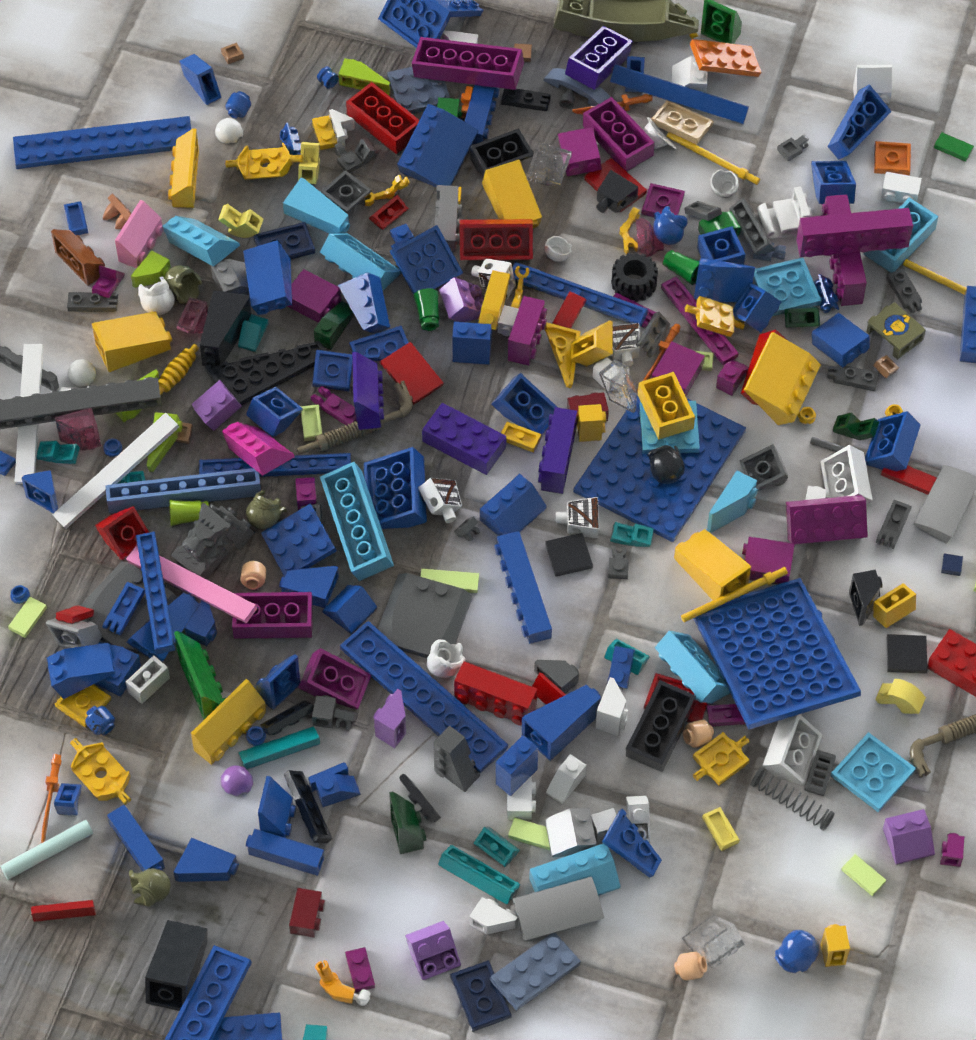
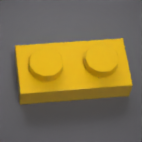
M329 115L313 118L312 124L320 150L334 148V145L337 144V139Z
M508 421L501 431L502 434L506 435V443L533 453L541 440L540 433Z

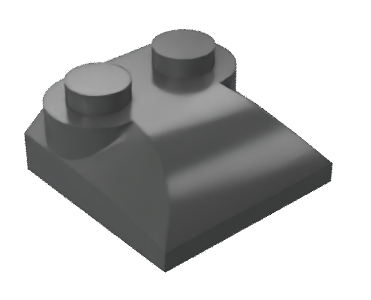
M346 170L321 191L322 194L346 213L372 192L369 187Z
M774 444L739 460L745 475L757 480L756 488L758 491L772 485H783L788 479V473Z

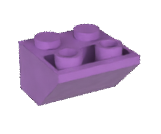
M453 277L439 289L449 319L457 322L479 319L484 299L482 290L478 285Z
M399 689L394 694L391 693L387 697L383 708H379L374 714L375 736L393 748H396L406 735V715L402 694Z
M444 921L405 935L411 956L422 980L461 966L451 930Z

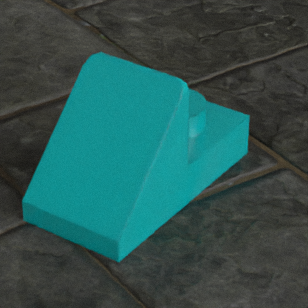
M251 314L248 321H243L238 347L256 352L269 324V320Z

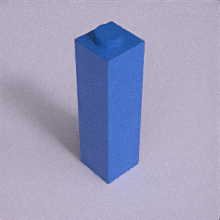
M125 805L107 814L110 826L142 871L152 868L163 870L165 868L162 857Z
M254 829L253 834L249 835L246 840L249 855L318 876L325 859L323 849L258 829Z

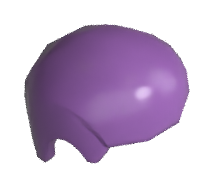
M231 766L221 776V787L226 793L234 796H239L244 792L248 793L253 786V776L242 766Z

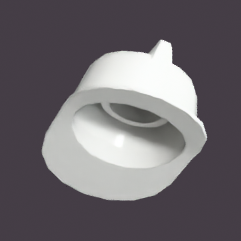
M647 117L648 124L643 128V131L655 142L654 149L667 144L677 149L675 144Z

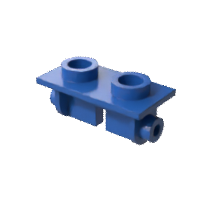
M286 123L280 131V139L285 144L290 155H301L298 131L295 127H289V124Z
M819 274V279L815 280L814 284L821 297V310L824 313L830 312L833 307L839 310L838 297L833 291L832 281Z

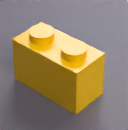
M601 404L578 406L577 428L579 442L602 440V433H605L606 413L605 411L602 412Z
M902 583L873 602V617L885 628H888L916 610V593Z
M833 924L824 929L821 948L825 967L846 965L850 945L845 925Z

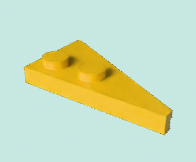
M546 322L544 329L566 387L571 388L576 362L571 360V342L580 336V331Z

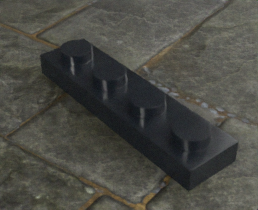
M288 770L284 774L287 786L290 788L313 843L330 842L333 838L303 771Z

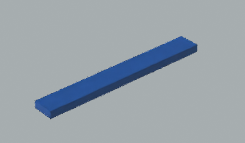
M619 65L614 66L610 80L611 83L742 124L745 122L749 106Z
M515 262L512 267L516 283L519 280L515 274L516 267L520 266V274H525L526 268H529L530 273L523 280L524 286L563 300L566 299L569 291L587 300L583 307L630 324L639 323V327H641L648 314L647 308Z
M351 453L296 455L263 476L259 473V477L327 474L350 464ZM241 458L199 460V474L252 468Z
M155 532L136 535L155 653L161 654L175 651Z

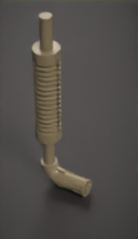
M405 381L394 385L401 407L398 411L384 415V420H381V428L359 430L358 423L355 421L351 425H344V427L341 426V428L334 429V431L331 430V432L328 431V433L325 432L315 436L316 441L297 448L298 454L301 455L319 448L320 452L328 450L332 446L344 444L345 441H352V439L365 436V434H371L375 430L384 429V423L408 416L412 410L413 398L407 390Z
M976 714L939 727L937 734L924 739L919 738L913 742L910 747L909 760L916 768L919 778H922L923 774L927 776L931 773L923 758L922 750L924 747L942 741L943 744L953 742V740L956 741V739L963 738V736L966 737L976 733Z

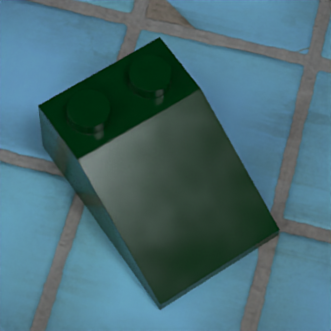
M393 791L389 792L390 819L400 854L424 849V841H427L425 830L420 829L419 823H422L420 812L415 811L414 804Z

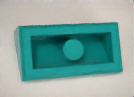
M615 639L608 646L604 658L612 662L615 646L634 649L635 654L631 672L638 675L650 656Z
M484 827L473 843L504 867L520 851V849L490 827Z

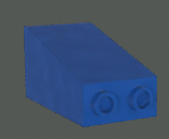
M278 240L244 250L250 302L257 315L267 314L270 311L292 305L291 261Z
M585 685L525 715L522 718L521 736L524 735L538 747V751L551 761L596 719L597 709L601 701L599 692Z

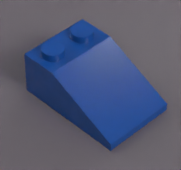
M811 161L815 195L818 203L824 204L826 196L847 194L849 204H854L856 182L847 161Z
M701 258L694 299L702 296L718 302H738L750 282L753 283L755 267Z
M522 373L515 376L491 404L513 423L541 435L549 427V416L554 413V409L557 407Z
M109 644L115 674L95 683V685L121 697L127 689L126 681L141 667L140 657L126 648Z
M109 643L67 648L47 657L51 686L63 699L115 674Z
M294 654L279 665H275L265 678H261L256 683V691L272 710L282 703L300 684L298 656Z
M266 776L258 809L260 830L286 838L291 835L292 824H290L291 817H295L296 806L293 804V797L271 776Z

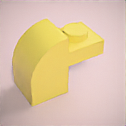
M302 142L301 154L303 155V162L299 164L298 181L302 177L310 184H316L320 165L319 143Z
M229 204L223 206L218 219L229 227L228 233L241 238H249L258 234L263 222V218L251 209L240 213Z
M894 679L893 683H882L875 700L879 704H895L904 714H919L926 697L915 685L905 680Z

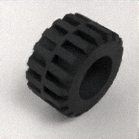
M634 252V254L627 253L626 256L621 255L620 259H616L612 267V289L615 290V293L630 300H635V302H639L640 299L644 301L646 297L650 298L657 287L658 267H656L655 261L652 262L651 257H646V254L643 253L639 255L638 252ZM629 275H638V276H640V277H642V278H640V279H631V278H628L627 276H629Z

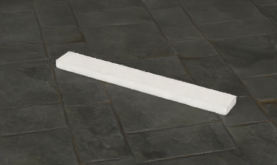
M24 344L21 397L31 396L35 393L41 394L43 344ZM39 424L18 427L15 467L16 485L23 484L21 479L23 475L36 472Z
M167 413L163 414L53 513V517L67 529L106 494L105 485L117 484L179 428L178 424Z

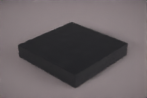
M583 533L545 541L555 577L593 568Z
M887 634V672L927 674L926 636Z

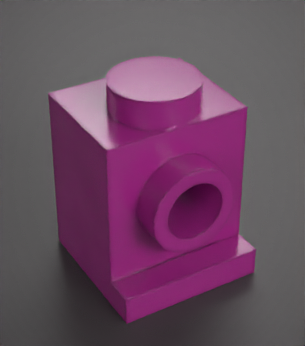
M956 833L947 834V840L942 842L941 853L943 854L940 865L961 867L965 836H959Z

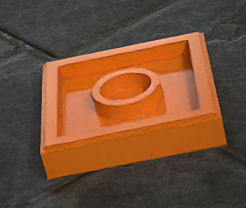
M875 141L874 173L886 174V172L910 176L911 144Z

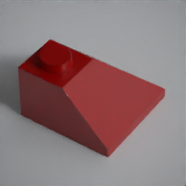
M133 506L111 514L95 525L105 543L121 560L127 557L137 545L136 535L149 533Z

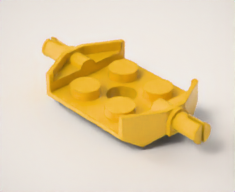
M282 143L283 147L256 150H249V147L245 146L238 159L226 160L225 165L226 168L237 167V170H240L245 180L283 177L288 173L290 166L294 162H303V155H290L284 143ZM270 163L267 167H262L263 164Z
M74 738V741L70 742L77 751L71 764L73 773L98 801H108L119 797L124 805L128 804L131 798L124 790L129 783L130 772L126 771L104 747L103 742L83 746L77 738ZM99 771L107 773L103 778L96 777V774Z

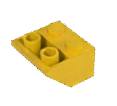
M609 320L583 333L571 342V360L587 367L612 355L613 321Z

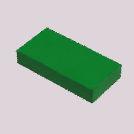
M943 132L934 144V149L965 162L974 148L973 145Z

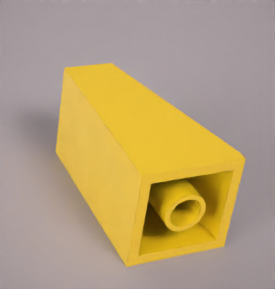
M520 160L487 169L482 185L498 218L532 219L533 228L539 226L542 215Z
M156 311L92 323L95 345L108 372L171 350L170 342H172V337L169 331H165L164 320L162 317H158Z
M706 529L695 532L689 540L681 542L676 546L674 559L712 600L749 584L751 566Z

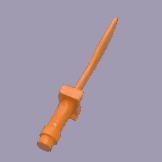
M627 94L621 95L622 101L617 103L625 111H629V105L648 103L653 100V97L650 94H643L642 96L628 98ZM595 106L573 109L572 112L583 115L584 112Z
M674 324L671 327L664 342L660 341V353L643 381L650 379L671 341L680 332L681 326L679 324Z
M59 754L53 755L50 776H46L45 780L49 794L42 826L41 843L45 842L53 792H58L60 787L58 784V774L62 760Z

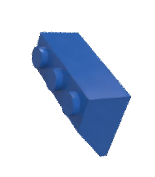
M908 411L878 419L879 425L875 437L871 439L865 456L866 465L881 470L886 468L893 471L907 468L921 426Z
M518 474L480 508V521L498 536L521 532L547 508V505L535 486L521 474Z

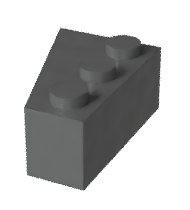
M450 725L434 741V769L440 777L447 778L462 791L466 792L480 777V774L473 768L476 764L473 759L470 760L469 758L471 751L465 737Z

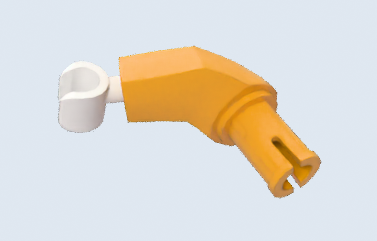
M323 960V963L320 961L316 964L315 969L321 977L320 985L334 1000L351 1004L353 1000H356L361 1006H365L369 1002V996L371 995L369 991L363 989L359 995L355 994L354 988L341 983L338 975L331 971L327 961Z

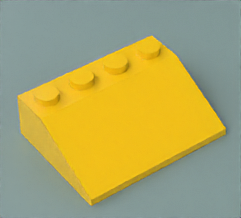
M773 332L763 348L744 391L777 425L792 423L801 409L821 364L809 352Z

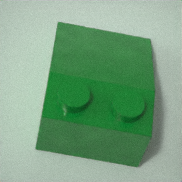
M704 0L701 34L717 42L734 44L740 36L742 21L737 11L713 0Z

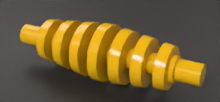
M193 344L190 349L185 348L182 353H179L167 365L160 379H158L160 395L163 392H169L171 388L186 376V373L196 359L195 353L199 350L196 344Z

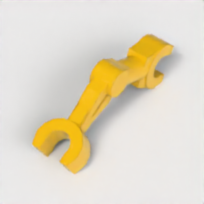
M397 175L390 188L376 194L371 192L365 197L370 198L365 200V206L373 205L375 200L393 198L398 190L409 185L408 177L402 180L401 175Z
M635 207L630 211L627 221L620 227V235L623 237L624 252L626 254L629 253V247H633L635 252L638 251L637 242L630 238L628 233L633 222H637L640 217L638 214L640 210Z
M517 266L515 269V274L519 280L511 307L518 309L523 296V280L530 273L529 268H526L525 274H520V266Z

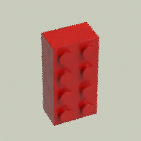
M372 82L346 101L347 115L352 117L356 123L395 154H398L407 146L419 122L418 118Z
M532 219L460 220V260L533 259Z
M949 629L930 656L928 669L976 697V644Z
M463 661L454 680V697L462 704L472 705L480 711H488L498 718L509 719L517 725H522V718L535 711L537 707V688Z

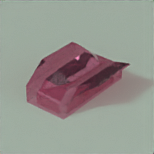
M643 217L636 219L638 249L643 254H646V257H651L654 253L663 251L664 245L656 238L651 224Z
M189 297L176 326L177 330L192 334H202L208 313L207 302Z

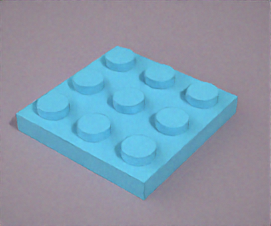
M803 257L755 269L753 278L755 285L781 301L778 311L773 316L784 314V309L807 308L821 304V298Z
M688 401L695 415L694 429L659 440L640 402L642 454H648L651 450L664 445H669L673 449L674 446H677L680 453H699L696 401Z
M868 732L831 772V777L879 812L913 775L916 768Z

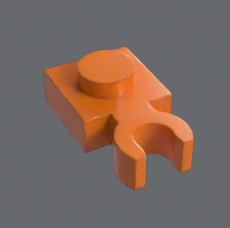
M466 86L465 93L461 95V103L463 104L461 110L463 112L462 118H466L473 92L472 86Z

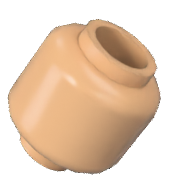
M249 561L242 566L240 580L245 587L255 590L265 584L266 568L262 563Z
M705 720L690 722L683 730L684 741L693 748L705 746L712 740L714 735L713 727Z
M698 952L680 954L674 965L675 972L686 981L700 979L707 971L706 959Z

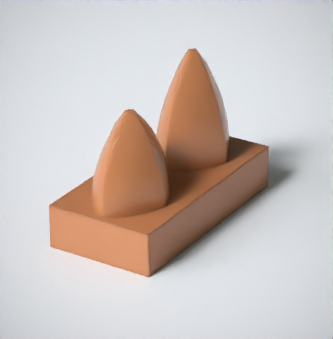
M112 193L107 198L111 203L104 211L103 220L119 215L115 229H122L132 213Z

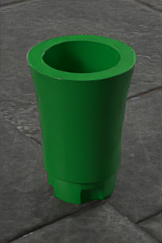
M673 250L668 251L664 257L663 266L685 279L691 285L696 284L700 261Z
M431 288L418 290L414 293L413 297L417 306L421 328L427 331L436 330L439 327V292Z

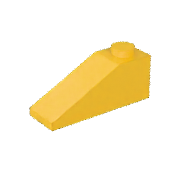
M492 270L478 323L491 324L492 329H498V321L504 307L511 274Z

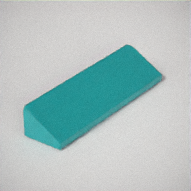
M314 726L240 751L238 754L243 767L250 769L319 745L320 737Z
M450 845L441 854L438 863L440 867L505 904L510 902L520 887L518 882L453 845Z

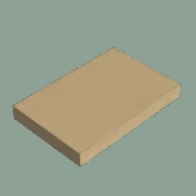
M669 100L651 118L657 127L696 145L713 126L714 122Z

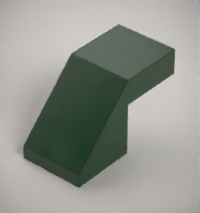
M851 412L837 416L832 431L857 440L875 437L879 421L876 418L860 421Z

